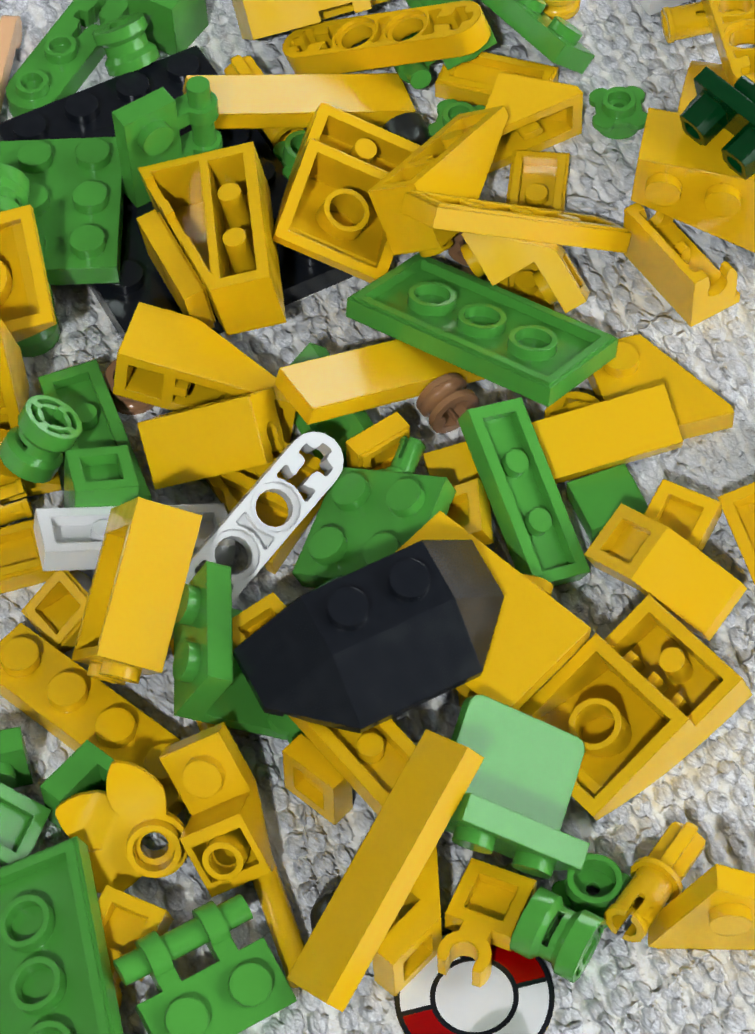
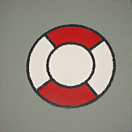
M449 929L443 930L442 939L454 931ZM491 945V975L488 981L479 988L472 985V969L476 962L473 958L460 956L454 959L447 974L443 975L438 973L436 955L394 996L396 1015L404 1034H544L552 1018L555 998L554 986L549 970L540 957L527 959L512 950L510 952Z

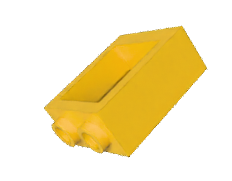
M141 497L134 498L111 509L71 659L89 665L86 676L112 684L125 685L126 682L139 684L140 677L144 675L162 673L203 515Z

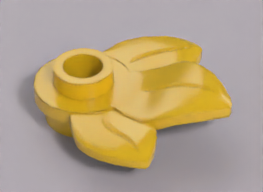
M114 760L111 762L107 773L106 791L90 790L80 792L62 801L56 807L55 816L69 838L78 836L88 845L97 893L102 894L106 885L120 891H125L142 876L147 878L168 876L177 871L187 858L188 854L179 840L185 825L178 817L167 812L166 795L163 785L153 774L129 761ZM156 832L162 834L168 843L160 850H151L143 844L142 839L145 835Z

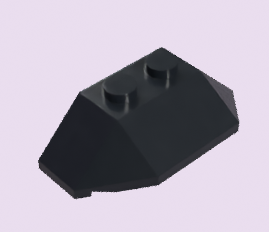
M421 540L298 597L233 650V656L264 713L282 717L285 714L314 724L362 733L481 676L504 594L472 540Z

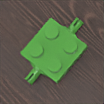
M406 436L401 437L392 463L386 469L370 470L343 467L338 479L326 492L292 571L294 577L303 587L317 588L332 578L340 575L343 577L395 553L440 510L447 515L456 493L447 477L414 474L422 453L426 449L422 441L414 437H409V439Z

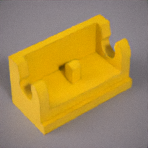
M634 203L624 208L623 227L629 229L628 232L632 233L628 251L623 254L690 327L740 301V293L736 290L737 271L727 261L722 262L718 270L673 222L674 218L656 211L654 216L647 220L646 211L639 203Z
M271 387L168 412L138 422L137 425L155 490L273 462L272 453L284 449L283 432L274 402L276 399L274 388Z

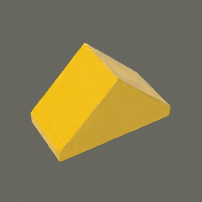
M498 72L485 109L505 106L508 119L488 173L511 164L512 150L542 151L582 133L583 92L578 86Z

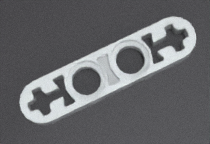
M313 431L302 434L290 443L192 555L185 583L188 584L196 575L195 569L198 565L202 567L206 561L216 563L214 557L215 549L221 540H236L246 549L248 562L243 572L236 575L231 574L233 602L340 476L343 470L344 457L341 447L335 439L325 433ZM315 449L319 450L324 456L319 465L325 474L323 475L316 471L305 478L296 489L287 480L293 477L305 462L304 457L299 451L301 450L308 454ZM279 471H281L285 480L277 477ZM265 492L277 493L286 501L288 517L283 525L278 527L268 526L259 519L255 508L260 494ZM299 492L307 494V498L303 500Z

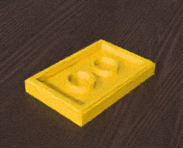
M440 510L397 551L421 540L473 541L504 594V598L481 676L455 689L466 698L473 695H484L518 710L589 640L591 627Z

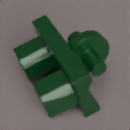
M705 67L694 78L697 96L680 115L682 129L685 134L699 145L704 146L723 128L733 134L734 137L721 149L722 157L730 169L746 180L755 174V82L743 75L736 81L733 87L708 67Z

